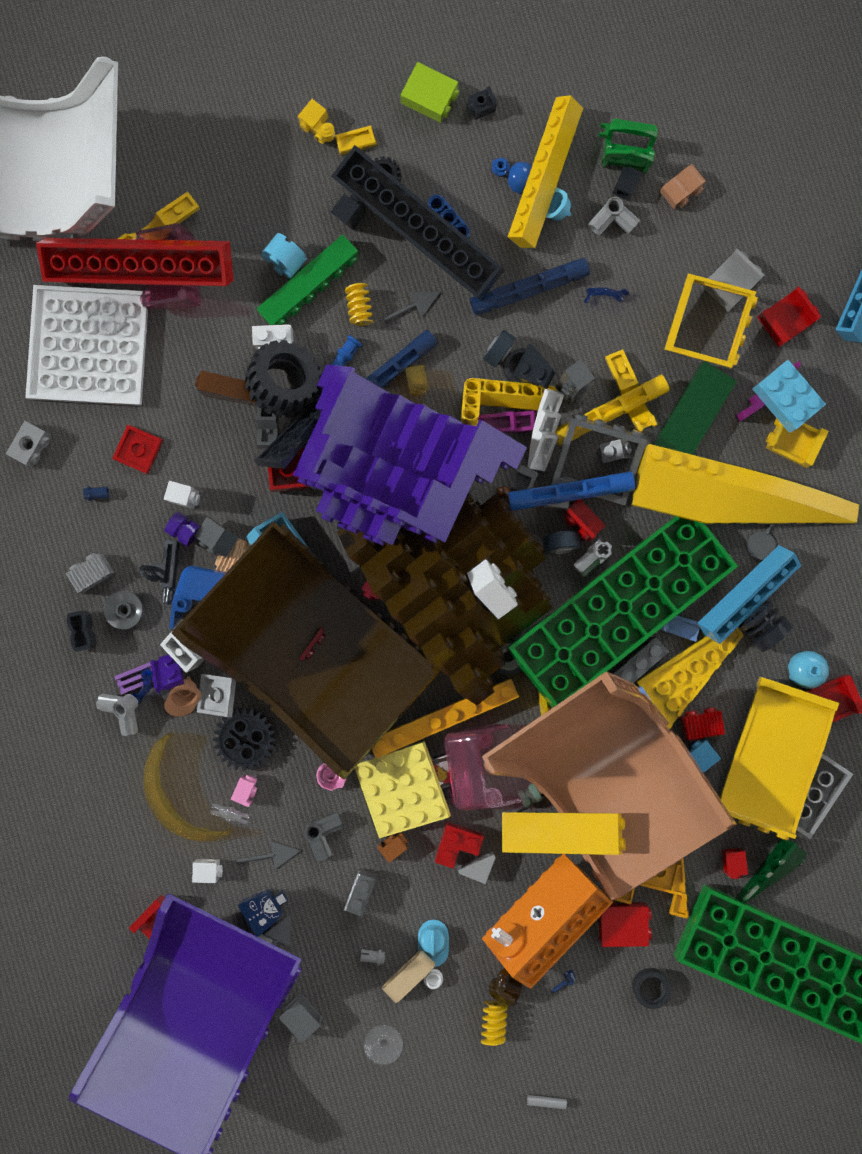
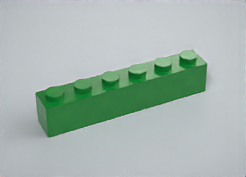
M342 234L256 308L258 313L269 325H285L286 320L291 315H297L305 303L309 304L312 302L319 291L323 292L326 290L334 278L338 279L344 273L343 270L348 266L352 267L356 264L359 258L358 250Z

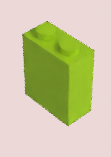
M417 62L400 95L401 104L441 123L443 118H447L450 113V104L452 101H456L459 95L458 81Z

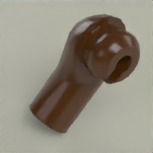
M507 486L498 487L496 489L497 496H504L510 505L508 492H511Z

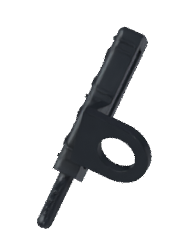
M165 540L162 563L148 566L141 565L139 567L140 572L146 579L152 582L160 581V586L164 587L160 597L163 600V604H169L173 599L171 588H175L179 541Z

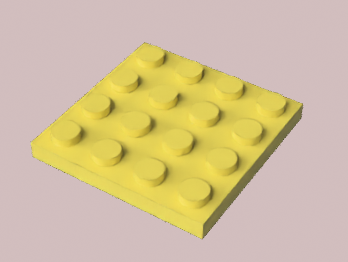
M425 741L388 753L377 759L372 758L360 762L355 767L379 838L451 816Z

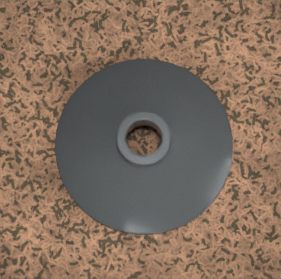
M119 591L112 594L104 606L106 620L110 625L118 629L134 627L140 621L143 614L141 600L129 591ZM124 607L128 608V613L126 614L122 611Z

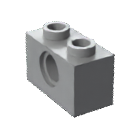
M24 421L6 454L29 467H33V465L38 463L42 449L46 448L49 444L51 434ZM33 441V447L28 450V442Z

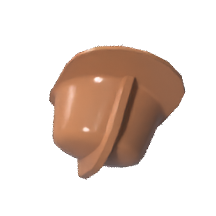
M190 676L184 679V684L171 689L164 705L166 712L170 715L180 717L188 715L195 709L200 700L201 691L197 688L196 683L191 681Z

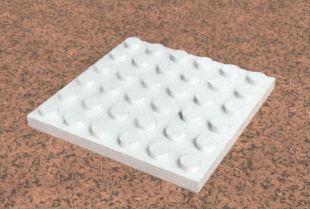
M33 285L26 399L142 406L149 293L147 291Z

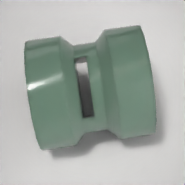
M533 783L529 784L528 788L517 791L525 808L531 806L533 802L543 800Z

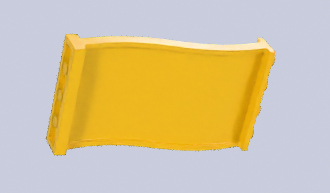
M759 677L752 705L720 796L730 815L739 819L738 823L748 827L751 824L757 825V830L768 834L771 830L777 833V837L789 840V837L796 838V830L802 809L824 751L839 703Z

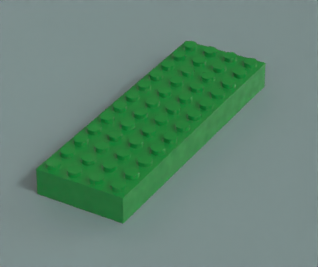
M674 516L513 642L506 650L551 708H553L611 669L738 566L704 523Z
M703 884L673 954L677 961L862 1044V954Z

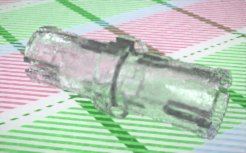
M213 803L212 808L219 809V811L212 809L210 811V815L225 818L228 822L235 821L245 826L248 825L249 821L242 819V817L248 819L251 817L250 813L235 810V807L232 806L228 808Z

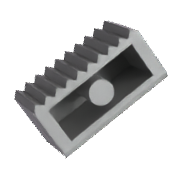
M100 553L90 554L86 557L85 562L72 565L69 568L70 571L66 573L75 590L80 594L115 574L105 556Z

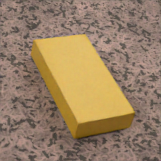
M372 126L335 135L340 156L348 154L354 145L360 150L376 146Z

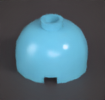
M814 651L796 653L788 664L789 678L800 688H817L826 682L829 675L827 661L822 655Z

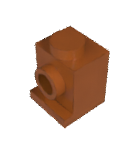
M401 832L395 836L393 834L388 836L384 840V845L380 842L377 846L381 854L390 863L408 849L406 844L408 840Z

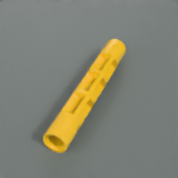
M661 374L641 384L639 387L592 409L584 415L588 417V420L595 421V419L609 422L669 392L668 383ZM569 422L557 427L555 434L558 435L556 443L559 447L562 446ZM576 426L571 441L591 430Z

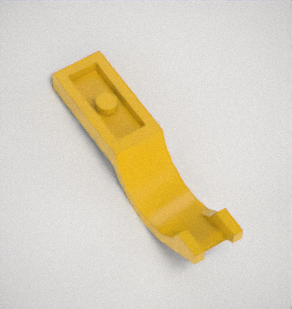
M187 191L156 212L155 217L146 227L132 234L125 233L118 239L162 240L170 229L200 210V208Z
M623 349L605 356V360L621 395L639 387L637 378ZM645 403L628 412L638 432H643V429L649 426H657L654 415L649 412Z

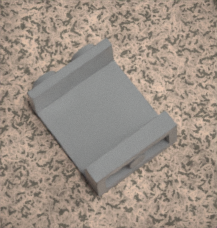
M736 249L708 279L751 290L764 274L758 265L753 264L749 260L745 252ZM701 286L727 312L743 298V296Z

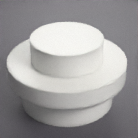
M432 969L424 977V983L430 989H437L443 983V975L439 970Z

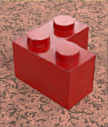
M446 821L435 855V863L454 868L459 850L478 856L484 839L483 833Z

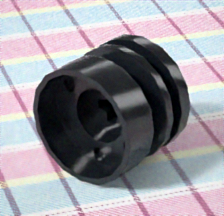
M771 601L761 604L739 625L742 631L747 630L745 634L747 637L757 634L753 639V643L761 652L775 646L793 628V625L785 616L775 619L779 610L778 608H773L774 604Z

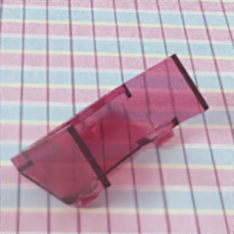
M491 724L451 732L446 736L444 743L454 804L458 809H490L521 802V798L502 797L501 792L496 788L486 789L480 750L491 746L493 742L492 731L507 729L509 724Z

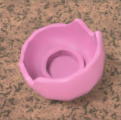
M325 763L319 766L317 770V782L322 788L333 791L344 786L346 778L342 779L337 776Z

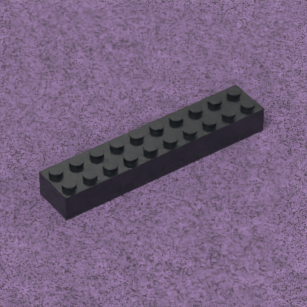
M356 145L353 146L331 177L480 301L505 271L500 264Z

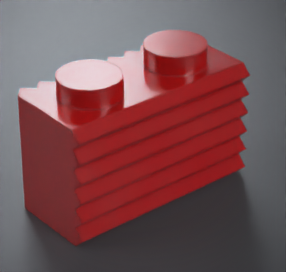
M715 707L704 708L702 713H696V710L684 712L685 715L680 716L683 738L685 740H694L725 734L722 712L715 710Z

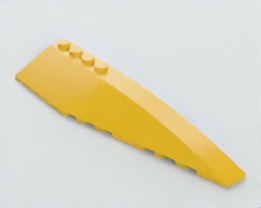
M651 444L645 447L640 460L632 506L705 524L857 523L859 504L811 487Z

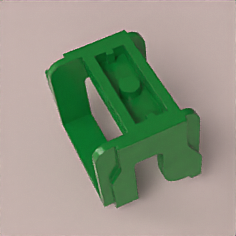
M616 118L610 124L601 123L600 128L605 129V132H599L598 136L606 138L601 162L603 167L606 168L607 164L632 167L643 170V174H646L654 162L655 151L652 149L658 135L657 125ZM614 132L649 137L646 149L610 142Z

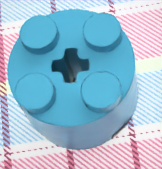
M277 233L263 250L261 257L266 262H271L275 266L273 269L282 276L284 274L286 277L291 278L307 258H305V253L294 242L285 241L286 236Z

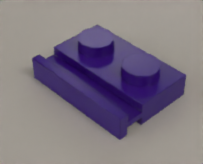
M169 654L159 657L157 661L151 660L154 688L157 693H160V690H169L184 684L182 668Z

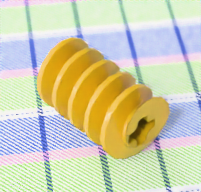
M366 283L352 284L345 289V293L348 294L346 296L348 301L347 307L350 309L348 315L351 317L349 322L356 326H366L374 323L373 320H368V317L373 316L372 313L366 311L371 309V305H366L370 298L364 296L369 294V290L363 289L368 286Z
M498 1000L484 1001L483 1003L489 1005V1007L483 1008V1012L488 1013V1015L482 1016V1019L488 1021V1023L482 1024V1027L487 1029V1031H482L481 1035L487 1038L481 1039V1043L489 1046L501 1045L506 1041L504 1036L506 1029L504 1027L507 1025L505 1020L507 1013L505 1011H507L508 1006H505Z

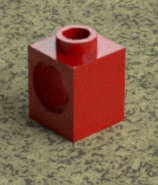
M742 848L721 850L724 873L728 877L740 879L742 875H748L746 853Z

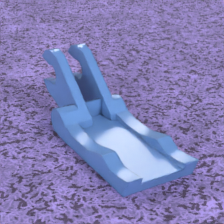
M677 615L660 630L696 642L700 626L696 621Z

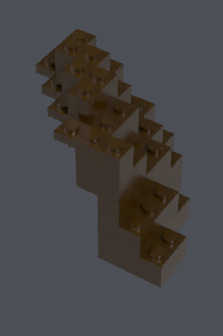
M468 492L446 542L437 540L435 543L426 539V534L423 532L419 535L400 528L393 545L384 543V546L363 538L364 533L360 531L358 534L342 528L339 529L337 534L348 557L361 567L373 594L385 602L391 616L404 626L410 640L422 648L428 662L449 676L456 691L476 706L495 692L492 687L493 681L489 676L506 664L502 658L504 654L500 648L553 609L549 602L551 597L545 590L541 589L543 587L541 581L533 576L535 574L533 569L546 560L542 553L545 550L529 532L526 533L525 530L528 528L523 521H517L518 518L513 511L508 510L510 508L508 502L504 498L500 500L496 495H493L481 504L478 500L475 502L474 497ZM485 559L491 565L494 563L499 568L500 576L505 581L504 585L506 587L510 586L517 595L515 599L518 605L499 619L475 595L467 575L468 572Z

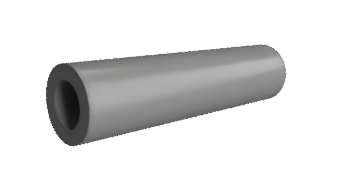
M527 1095V1105L566 1110L567 1099Z

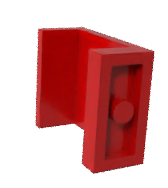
M799 286L757 316V319L778 348L821 318L819 309L812 305L808 299V294L803 289L801 290Z

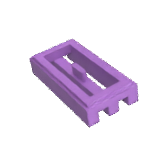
M151 662L114 676L118 682V687H120L121 694L154 682L153 678H150L128 688L124 687L128 683L152 674ZM149 667L150 671L125 681L121 679Z

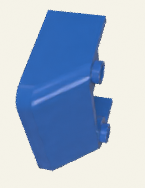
M197 566L186 567L181 573L172 600L169 628L173 629L181 619L182 612H187L192 607L193 600L201 601L226 572Z

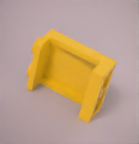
M776 418L774 422L776 427L773 432L769 433L766 442H768L766 449L805 468L812 466L829 431L823 428L818 430L803 423L799 428L789 433Z

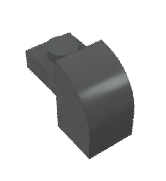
M257 407L258 449H266L279 436V417H276L274 413H266L262 407Z

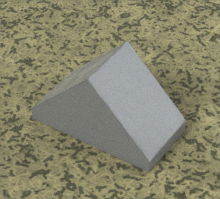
M491 851L458 866L459 874L486 884L495 861V855Z

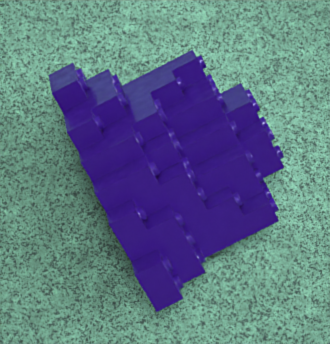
M326 365L317 384L318 387L323 389L315 409L321 411L320 417L293 473V476L299 478V483L323 491L324 494L316 509L317 512L322 514V519L331 523L335 520L339 522L338 527L358 534L360 531L364 533L363 538L384 546V543L393 545L400 528L419 535L423 532L426 534V539L435 543L437 540L446 542L473 481L483 484L484 481L492 483L499 467L504 470L518 468L527 447L486 422L479 420L477 426L463 424L450 415L439 414L425 405L414 404L401 395L390 394L354 373L355 368Z

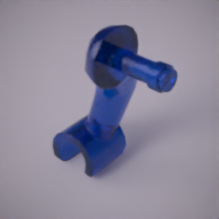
M605 287L588 288L586 290L588 295L584 303L587 304L591 296L597 295L616 297L618 302H623L625 299L621 297V293L628 295L629 292L626 289L617 291Z
M149 668L141 671L142 689L137 695L135 693L131 694L137 699L138 705L151 690L153 674Z

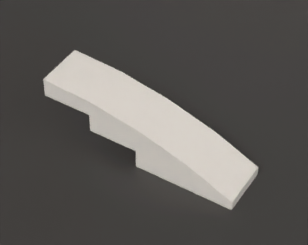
M549 389L544 391L530 444L528 468L546 470L558 439L555 431L562 416L558 413L564 397L562 392Z

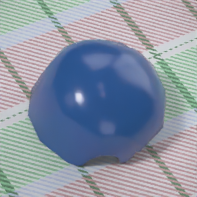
M517 162L510 168L508 185L512 191L523 194L532 168L531 164Z

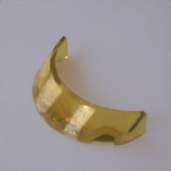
M173 732L155 742L147 757L143 777L147 802L154 811L156 818L176 835L193 841H216L228 835L232 829L229 827L219 832L191 825L177 814L161 788L159 764L167 740L174 736Z

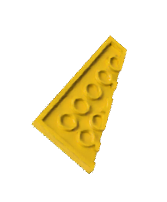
M739 627L721 644L705 636L636 681L638 686L643 687L653 704L669 722V725H667L668 729L673 726L672 724L684 712L683 710L708 682L714 671L719 668L722 661L743 638L744 635Z

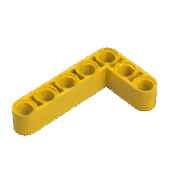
M469 378L464 383L461 422L466 425L477 426L480 405L538 410L545 389L529 383ZM550 385L547 388L549 390L557 391L555 387Z

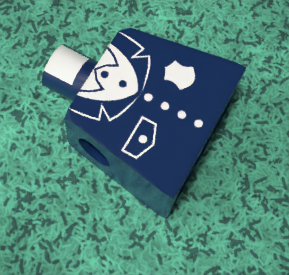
M267 889L241 900L237 906L256 937H258L282 916L283 911L280 906L288 902V899L283 891L273 896L272 892Z

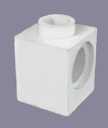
M196 859L193 862L192 882L216 883L219 877H222L223 872L220 859Z

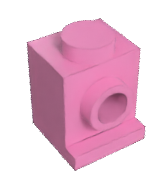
M251 775L242 776L238 781L231 800L249 807L253 802L250 798H254L258 789L255 787L257 778Z

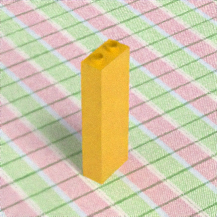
M502 812V852L621 855L623 850L625 851L626 849L625 838H622V830H625V818H622V813Z

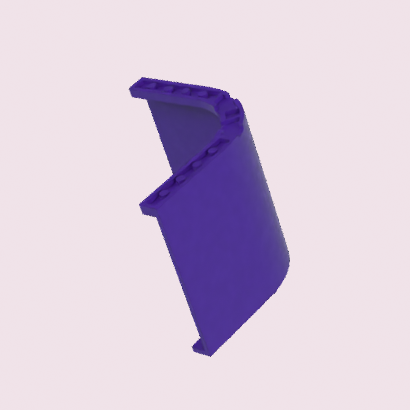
M168 893L157 912L149 944L143 957L144 961L138 968L132 981L133 984L130 988L132 991L130 995L125 994L114 1017L73 1087L68 1100L175 1154H212L214 1150L211 1148L213 1140L218 1141L223 1129L220 1128L223 1120H228L232 1111L229 1106L232 1101L236 1102L241 1092L238 1087L240 1082L245 1083L249 1074L247 1067L261 1039L265 1041L270 1030L267 1026L276 1008L281 1009L283 1002L302 969L299 967L301 958Z

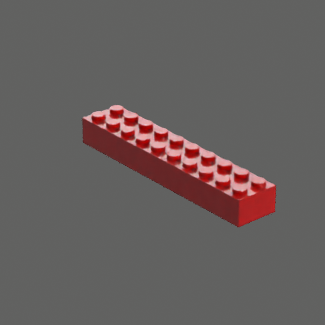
M44 238L36 243L43 282L228 286L234 280L230 241Z

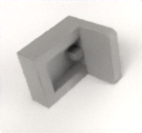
M625 439L600 444L603 463L631 458V445Z

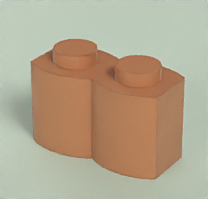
M691 164L661 188L660 193L673 209L678 206L682 208L689 202V197L693 194L696 197L704 190L703 186L706 181Z

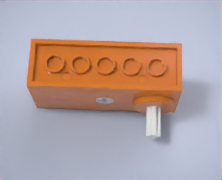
M562 854L527 889V892L514 903L510 910L503 914L500 920L486 932L482 940L512 978L531 989L613 902L580 866L568 856Z

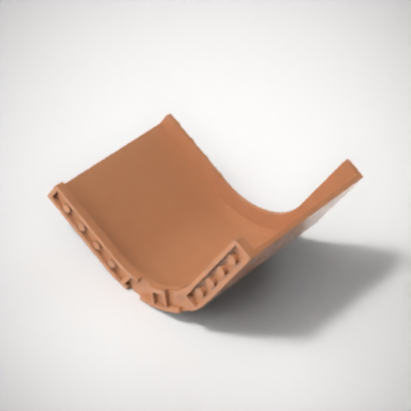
M609 672L603 673L482 756L485 761L484 767L490 774L520 777L530 781L536 786L540 794H544L559 813H622V818H625V830H622V838H625L626 849L625 851L623 850V854H582L584 860L591 864L594 877L601 881L604 894L611 898V900L620 898L737 825L678 734L675 735L673 731L668 729L667 725H669V722L644 693H640L635 684Z

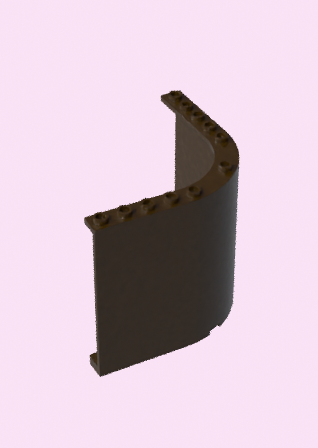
M273 521L174 629L172 635L183 646L210 662L237 682L243 683L260 701L263 700L268 706L271 704L270 710L337 776L345 779L440 671L429 663L427 658L422 656L424 652L417 645L412 647L409 644L411 641L403 633L399 636L396 633L398 629L390 622L388 624L384 623L385 618L378 611L374 614L352 594L353 589L346 583L342 585L323 567L326 564L309 550L285 525L282 524L279 527ZM320 628L325 629L323 634L326 637L320 645L318 643L314 645L312 649L315 652L311 655L310 659L299 660Z

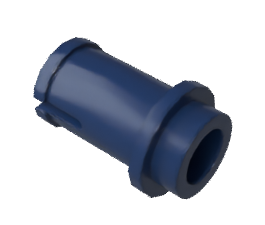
M87 486V488L83 489V496L88 501H92V499H108L109 489L108 486L96 488Z

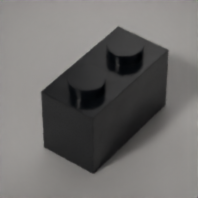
M345 193L331 210L333 215L352 230L355 229L367 212L363 209L364 204L353 194L349 197Z

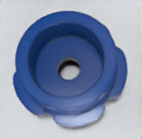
M496 158L492 162L493 167L491 169L496 176H504L510 170V164L507 163V159Z

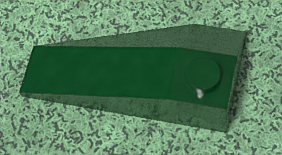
M781 838L736 897L743 903H746L794 871L797 867H800L804 863L807 853L793 841Z

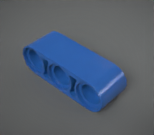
M432 195L428 200V206L444 219H453V222L450 224L458 231L465 233L469 239L470 231L465 222L442 196ZM437 203L441 205V207L439 209L432 208V205Z

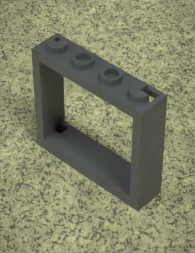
M583 414L571 415L551 477V484L580 481L560 475L576 426L638 443L629 472H633L634 478L647 443L646 436H644V433L638 432V430L627 431L621 425H606L607 422L600 419H595V421L588 420V417ZM630 491L596 497L625 505Z

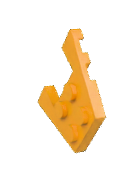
M682 858L640 886L672 893L673 899L669 913L688 919L684 858ZM635 888L616 899V901L631 904Z

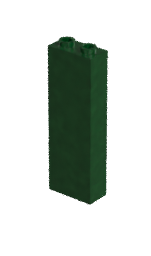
M706 361L699 364L651 445L693 455L737 381Z

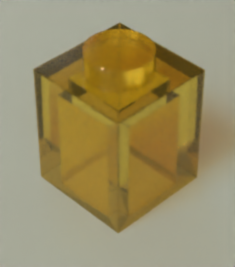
M424 365L405 368L410 394H414V396L425 394V391H428V382Z

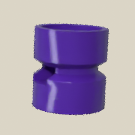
M178 511L170 518L164 532L173 538L178 537V541L188 547L196 539L194 535L200 528V525L192 520L188 521V517Z

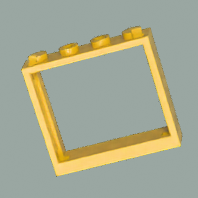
M688 273L664 350L731 369L733 365H737L740 354H737L739 346H743L746 338L743 332L745 327L749 328L752 316H749L751 308L755 309L758 297H755L756 291ZM693 283L747 297L727 361L674 346Z

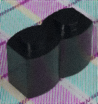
M88 611L68 613L67 626L72 632L70 641L74 651L95 649L97 640L95 633L92 631L93 620L91 614Z

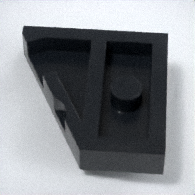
M529 343L513 377L547 389L556 372L536 348Z

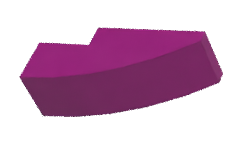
M533 410L516 413L512 411L479 415V420L486 422L504 434L533 432L537 412Z

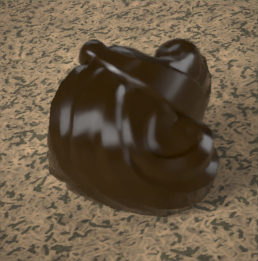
M503 968L498 973L497 978L490 982L488 987L489 994L505 1006H515L522 992V983L512 978L508 971Z

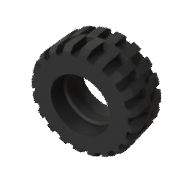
M277 340L270 341L269 344L265 343L260 349H257L246 370L245 387L248 392L250 391L249 397L252 401H256L255 405L257 407H262L268 414L274 413L276 417L285 415V418H291L293 415H301L303 411H307L321 389L317 384L322 372L319 371L321 367L318 362L314 361L315 357L312 353L309 354L305 347L301 348L295 342L288 343L287 340H281L280 343ZM281 369L287 371L296 379L299 388L285 389L280 387L271 379L268 370Z

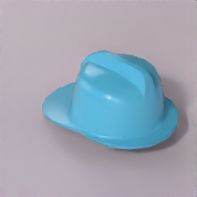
M556 187L546 218L559 221L566 215L571 216V202L565 191Z
M433 919L423 923L419 929L418 951L422 949L436 963L434 967L440 966L448 958L449 933L444 923Z

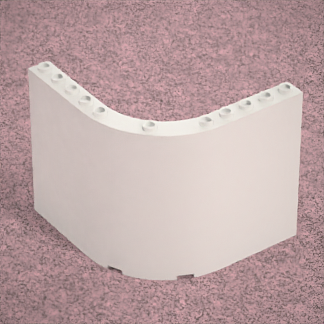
M97 57L76 89L60 98L22 100L16 99L13 96H0V238L20 240V237H33V241H41L44 238H73V234L82 236L89 233L115 207L118 62L112 61L108 57Z

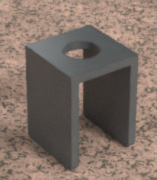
M301 993L282 1009L283 1013L279 1017L301 1043L321 1026L323 1019Z

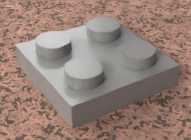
M201 674L199 690L202 695L198 701L197 712L232 717L236 680L231 677Z

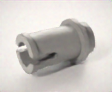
M362 949L360 962L377 963L378 966L384 964L385 952H382L380 949L379 951Z

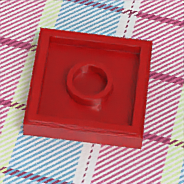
M127 424L112 459L148 475L164 440Z

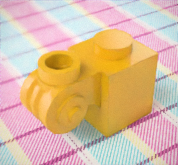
M311 99L298 115L299 126L308 133L310 131L315 135L314 137L319 143L331 142L335 138V131L331 123H325L328 119L327 110Z

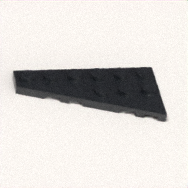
M319 398L254 459L258 466L281 469L287 467L301 447L311 437L319 420L321 411L315 409Z

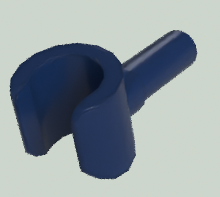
M573 970L566 971L563 974L565 980L552 989L554 993L566 985H573L575 983Z

